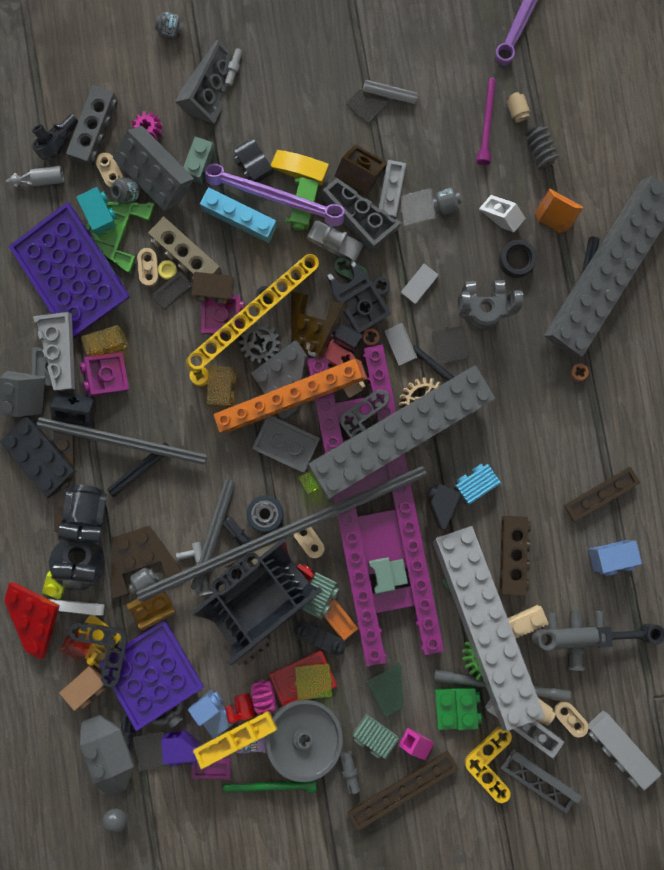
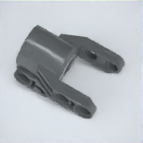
M494 280L491 284L492 297H477L476 282L465 281L462 292L457 299L458 316L464 318L469 327L475 331H488L501 318L515 315L522 309V290L510 291L507 297H505V281ZM481 305H488L490 312L482 311Z

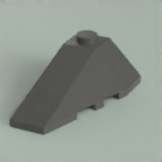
M219 40L215 41L189 77L175 101L188 115L211 124L215 123L222 109L223 102H221L222 92H225L223 84L225 75L228 73L227 68L231 52Z

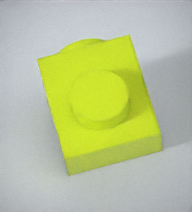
M49 571L46 575L42 593L60 600L63 597L65 588L52 579Z

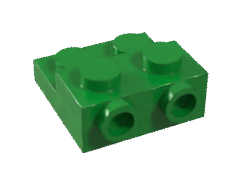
M474 687L435 689L438 730L478 729V724L482 723L481 712H477V704H480V694L475 691Z

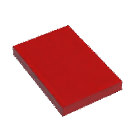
M322 650L268 674L282 706L295 700L311 699L337 687V683Z

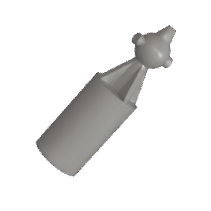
M61 166L31 169L30 172L21 177L14 173L6 180V183L12 184L14 188H17L21 183L29 184L33 187L64 183V172Z

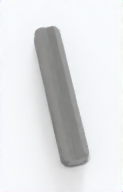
M365 80L363 91L413 104L416 103L418 97L416 92Z

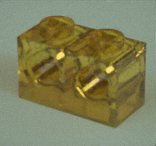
M118 325L81 336L86 355L88 356L104 355L128 347L123 329Z

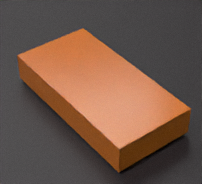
M332 599L329 605L331 610L328 616L324 618L341 639L345 641L359 628L338 602Z

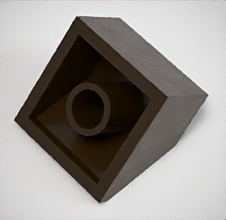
M355 144L342 157L334 176L343 183L354 187L358 192L367 195L375 185L387 162Z

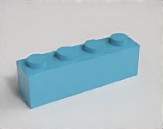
M209 187L200 202L202 211L267 243L270 242L277 229L276 220Z

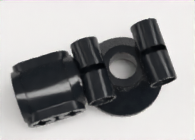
M75 485L71 489H67L58 541L61 542L54 547L49 558V569L52 579L63 588L69 590H84L91 587L101 578L105 567V557L99 542L107 494L94 486ZM74 551H81L86 555V558L82 563L76 564L69 561L68 555Z

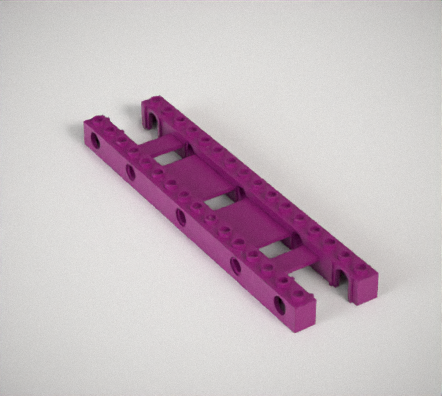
M383 345L368 347L363 350V361L365 360V363H367L369 373L367 384H370L371 394L379 389H384L390 394V402L372 415H376L378 422L396 412ZM326 356L323 358L307 359L310 376L325 371L330 367ZM330 393L315 399L325 454L348 441L342 440L339 424L341 416L365 398L335 403L334 394ZM378 393V399L372 402L375 409H377L376 403L380 401L385 402L384 398L386 396L384 394L380 395ZM362 404L360 407L361 413L368 415L370 413V406ZM348 415L346 416L347 419H348L347 421H349V420H354V417H353V416H352V417H348ZM405 453L334 495L335 504L407 473ZM411 483L391 491L395 504L394 510L357 517L356 507L337 515L366 666L386 663L385 657L387 655L383 650L380 634L382 629L379 627L376 613L414 606L416 616L414 621L419 627L422 640L419 646L424 655L444 651ZM389 557V561L403 559L404 567H406L409 574V586L381 594L372 593L369 574H374L375 571L369 565V561Z

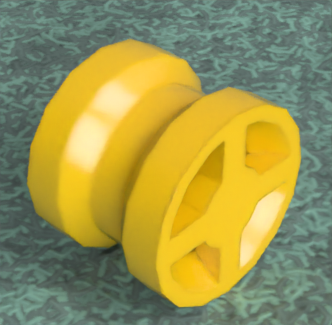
M204 367L197 372L190 371V380L197 386H205L210 381V373Z

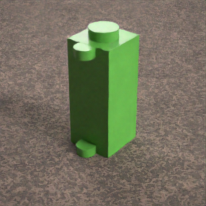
M302 177L300 179L295 178L294 183L298 184L296 196L316 202L319 181ZM293 208L291 217L285 218V223L290 224V226L299 231L309 230L312 213Z

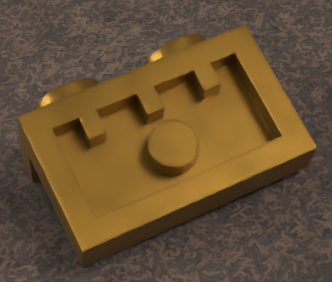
M165 591L143 601L136 599L127 604L128 611L137 621L138 628L141 631L175 614L172 600Z

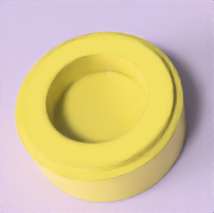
M166 260L159 264L158 273L164 280H172L177 276L178 269L172 261Z

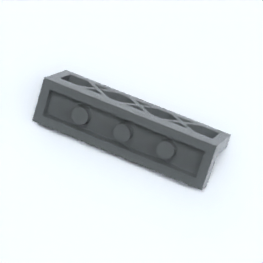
M514 748L511 749L500 766L503 771L566 814L574 801L579 803L582 799V796L576 790ZM511 759L519 763L520 770L511 771L507 768ZM531 771L534 773L537 781H526L524 772ZM549 783L552 786L553 792H542L540 784ZM565 794L569 797L565 806L558 803L557 795Z

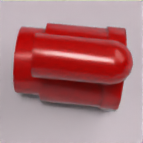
M249 693L234 696L236 714H234L232 705L225 707L227 720L230 724L256 716Z

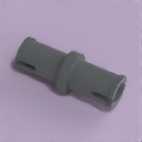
M352 752L340 753L343 767L342 775L346 780L348 794L360 792L356 776L358 771L354 767Z

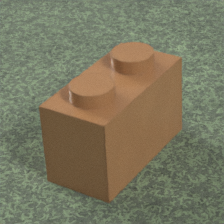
M90 665L59 694L74 711L79 707L84 709L91 702L90 697L94 694L98 696L106 689L101 681L102 673L95 665Z

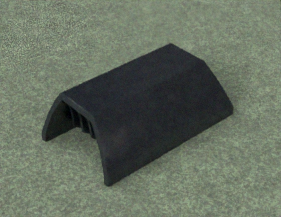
M281 539L261 556L254 552L246 554L217 577L211 585L214 594L195 608L192 614L208 619L217 625L231 646V657L228 664L232 666L322 593L323 590L310 584L291 561L286 543ZM253 559H257V565L250 567V562ZM238 571H242L241 578L235 580V574ZM226 583L225 591L219 592L220 586Z

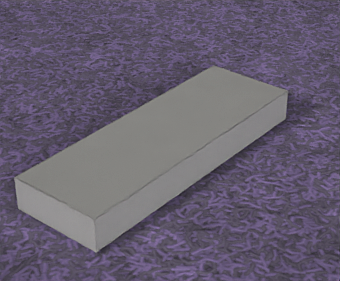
M388 160L379 209H383L390 217L396 219L406 163Z

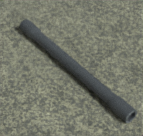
M437 669L434 671L433 681L486 688L482 680L483 678L476 680L474 676ZM534 686L537 697L570 702L571 691Z

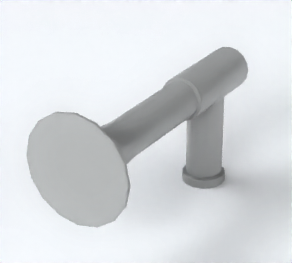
M192 543L193 550L176 553L177 560L195 557V562L198 565L202 554L201 543ZM205 577L202 590L197 597L214 594L208 585L207 577Z

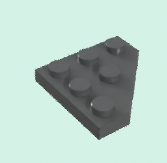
M293 341L251 374L263 393H269L304 379L303 373L307 362V355L298 341ZM300 405L278 413L282 421L299 410Z

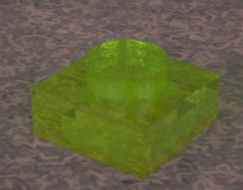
M310 472L299 477L307 494L319 489Z

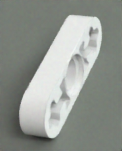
M49 599L60 605L59 611L90 615L104 614L105 605Z

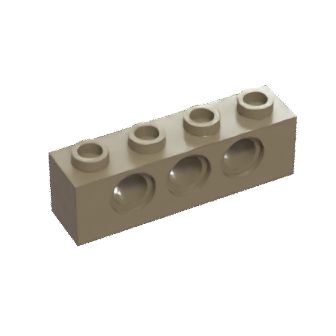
M164 216L148 232L151 237L150 242L157 248L161 246L165 250L164 254L171 261L175 259L179 263L177 266L183 272L187 273L189 271L193 277L194 272L219 274L221 272L219 265ZM168 238H174L172 244H165ZM182 250L188 251L185 257H180L179 253ZM201 262L202 267L200 269H193L195 263Z

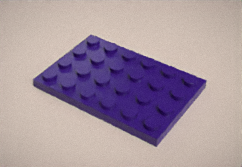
M66 202L9 245L10 250L51 314L72 313L73 339L131 298L69 202Z

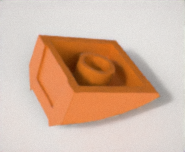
M549 189L535 215L538 223L545 224L559 234L570 229L584 207Z

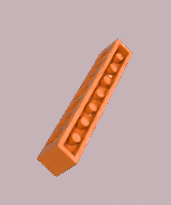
M353 359L215 413L214 417L219 432L229 433L364 381L367 377L361 361Z

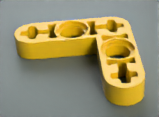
M497 727L467 755L465 766L497 802L505 803L510 798V790L488 766L511 742L512 735L510 731H502L501 727ZM500 732L503 734L506 732V740L500 739L497 742V744L500 746L497 748L496 745L491 741V739L497 741L499 739L498 734ZM488 744L492 745L494 749L492 754L485 755L483 747ZM471 759L474 761L478 759L477 764L482 769L480 772L474 766L470 767ZM485 773L492 774L493 779L490 783L482 781V776ZM495 784L500 790L505 789L503 797L501 795L497 797L498 792L493 787Z

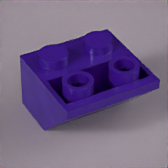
M187 730L167 732L161 739L163 764H169L170 767L179 766L183 762H189V765L199 764L193 750L203 744Z

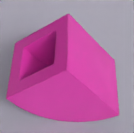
M407 728L398 746L410 755L426 760L434 742L420 733Z

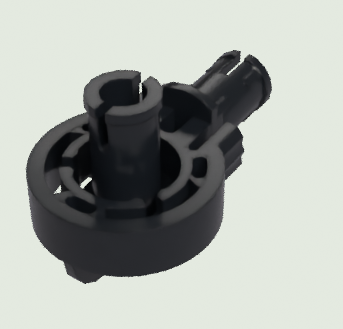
M70 114L61 124H54V127L48 131L41 124L32 129V132L37 137L32 144V149L42 160H49L60 154L64 141L68 139V133L78 124L76 117Z

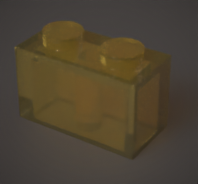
M209 365L206 399L208 406L231 407V402H235V391H232L233 384H236L237 372H234L232 367Z

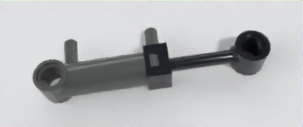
M603 611L595 612L596 626L557 629V614L549 613V629H538L532 635L534 646L548 651L565 648L613 647L612 640L641 638L646 643L657 645L664 642V628L655 624H644L639 631L612 632V627L604 626ZM652 630H654L653 638L650 635ZM544 635L547 636V642L545 644L542 643V637Z

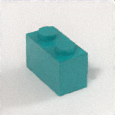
M95 187L76 197L96 236L117 226L115 223L117 216L112 208H108L106 203L109 200L104 191L100 192Z

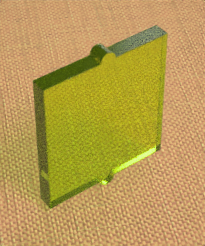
M329 664L295 667V685L297 686L298 700L332 697L331 682L333 679L330 678Z

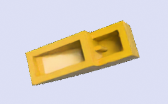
M281 150L276 151L271 163V167L274 170L300 179L302 177L319 181L320 186H322L329 170V164Z

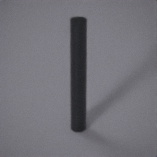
M413 346L416 355L447 381L454 378L451 373L418 346Z

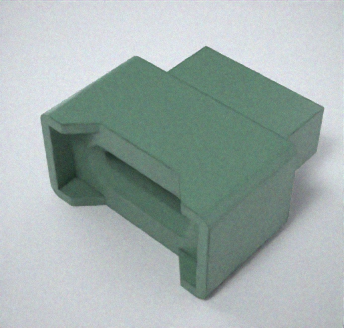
M389 557L369 561V565L374 568L377 585L374 588L375 594L395 591V586L408 583L403 559L389 561Z

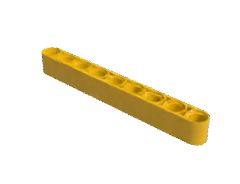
M307 254L191 353L186 359V367L192 372L201 370L315 271L319 265L317 257ZM305 261H309L312 264V268H307ZM291 273H296L298 280L292 279ZM277 284L282 285L285 288V292H280L277 289ZM263 296L269 297L271 304L264 303ZM250 308L257 311L256 317L250 315ZM236 320L241 321L243 329H238L234 322ZM220 333L228 334L229 341H223L220 338ZM206 345L214 347V354H209L206 351ZM191 358H198L201 363L200 366L192 365Z

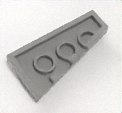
M65 312L33 316L38 326L39 339L42 340L44 347L43 354L47 358L49 365L47 368L53 390L75 389L72 313Z

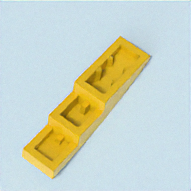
M268 711L194 749L193 752L201 769L278 729Z

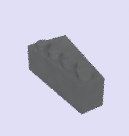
M338 178L322 191L321 199L327 206L338 204L344 208L343 224L370 253L396 233L402 223L390 217L383 209L380 210L374 206L367 198L364 199L358 195L354 189Z

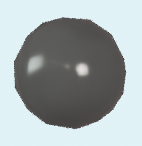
M111 809L105 813L102 819V826L104 830L121 833L127 826V816L121 809Z

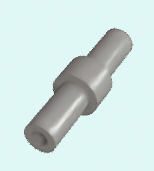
M235 49L232 61L229 62L225 81L227 86H232L235 74L239 71V61L243 52L241 49Z

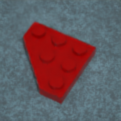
M11 582L8 584L4 602L25 652L41 660L46 657L60 605L15 582Z

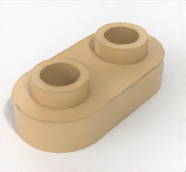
M102 153L96 158V165L105 183L111 188L115 181L111 180L112 176H117L116 179L124 177L117 163L112 159L113 156L109 153ZM103 160H108L107 164H102Z
M144 248L139 251L137 256L139 279L143 285L152 287L159 280L158 259L152 249ZM150 256L151 260L146 262L145 258ZM148 275H153L151 280H147Z
M312 527L306 529V536H301L300 532L295 533L294 537L309 557L318 558L323 554L324 544ZM316 544L318 546L317 552L311 550L312 545Z
M562 701L557 703L554 708L556 718L573 736H585L589 729L587 721L570 703ZM562 708L567 709L565 714H561ZM575 723H580L578 729L574 728Z

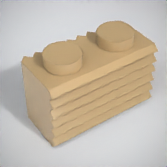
M538 605L508 618L515 639L516 637H523V634L526 635L530 631L533 632L534 629H541V626L548 625L544 611Z

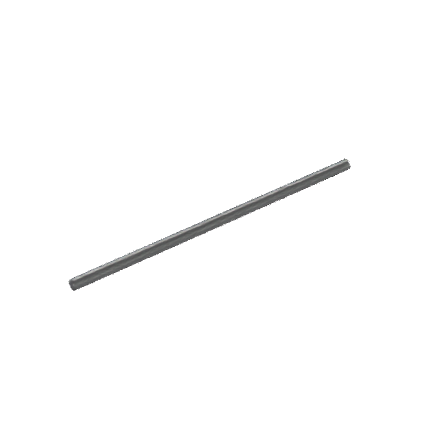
M421 466L141 589L136 592L139 601H143L223 566L250 552L257 551L423 478L427 475L426 470Z

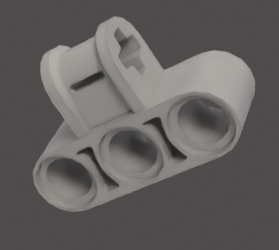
M320 221L314 222L306 237L313 244L354 262L363 248L362 243L349 237L346 232L342 233L334 229L333 226H328Z

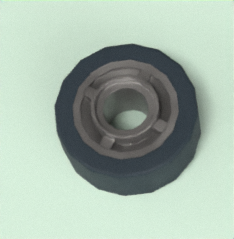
M270 496L255 498L247 509L249 524L260 532L275 530L282 523L284 517L283 507L280 502ZM265 508L269 509L271 513L270 517L266 520L260 516L261 510Z

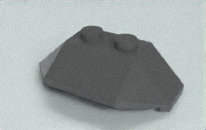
M101 715L82 721L80 747L93 783L107 796L125 791L135 765L122 729L104 719Z

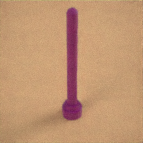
M493 77L488 80L481 150L476 155V163L479 165H489L491 163L492 155L488 148L496 82Z

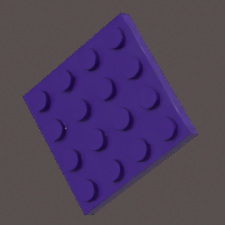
M166 620L161 621L126 644L118 683L112 687L136 731H139L205 688ZM113 652L109 655V660L112 663H116L120 660V656L118 653ZM104 659L98 662L101 669H103ZM118 667L110 668V672L106 676L109 682H112L113 679H116V677L113 676V670L114 668L118 670Z

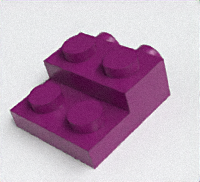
M233 295L232 303L227 302L226 305L216 304L212 300H208L207 303L201 302V334H215L243 310L245 302L241 301L240 295ZM236 320L234 322L235 326L238 329H243L242 322ZM220 333L222 336H228L226 333Z
M122 352L84 357L82 363L79 364L80 373L85 374L86 379L83 382L84 393H88V396H102L129 390Z

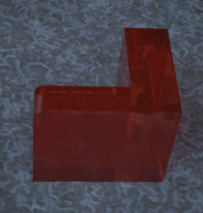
M75 631L76 636H80L81 633ZM68 634L60 652L76 660L85 658L91 644L72 640Z

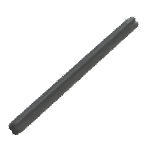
M42 417L37 422V427L203 465L207 461V455Z

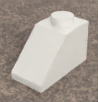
M490 195L480 207L482 213L501 228L511 232H515L526 219L516 203Z

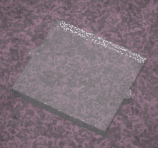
M432 188L400 196L402 206L400 212L403 214L404 226L436 219L434 208L436 203L433 200Z

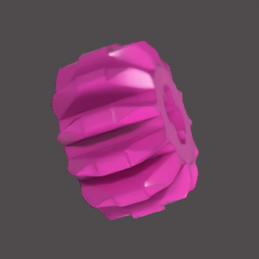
M143 111L141 117L136 114L137 120H132L133 127L131 129L139 126L144 128L148 126L149 129L147 131L158 141L157 136H162L160 129L163 128L160 118L158 116L154 117L152 112L147 115Z
M262 680L253 683L251 694L256 713L262 715L268 711L270 713L274 712L276 700L271 682L269 680Z

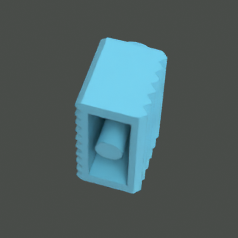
M481 463L472 469L473 474L468 477L465 474L456 480L458 484L455 485V488L461 493V497L467 505H470L501 484L489 464L483 466Z

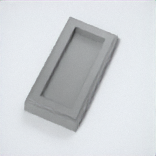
M423 264L400 294L416 305L439 275L426 264Z
M403 323L384 331L399 366L417 358Z

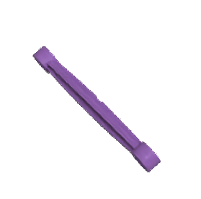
M523 0L505 43L500 44L496 49L495 60L498 64L505 66L512 62L515 54L514 46L538 0ZM500 50H508L511 53V57L503 59L499 56L498 52Z
M210 164L205 168V179L210 185L224 183L274 202L325 217V222L330 226H339L344 222V208L338 204H331L326 207L299 196L224 173L223 167L219 164Z

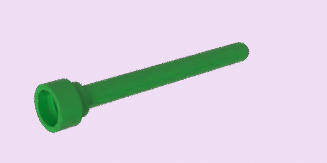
M317 779L309 782L225 784L222 789L224 792L304 789L308 793H317Z

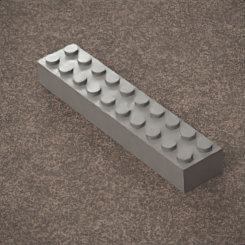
M470 526L435 538L432 543L502 731H508L544 718V712L473 527Z

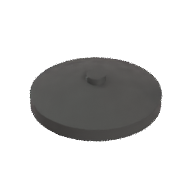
M295 700L278 709L272 716L278 730L264 737L265 752L272 767L282 776L297 782L313 781L327 774L336 764L343 743L341 726L334 713L325 705L312 700Z

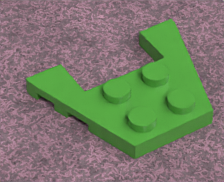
M106 203L108 208H112L117 216V219H115L117 226L97 236L92 231L89 222H87L86 228L101 252L127 273L131 274L136 257L118 251L130 217L135 216L150 222L155 204Z

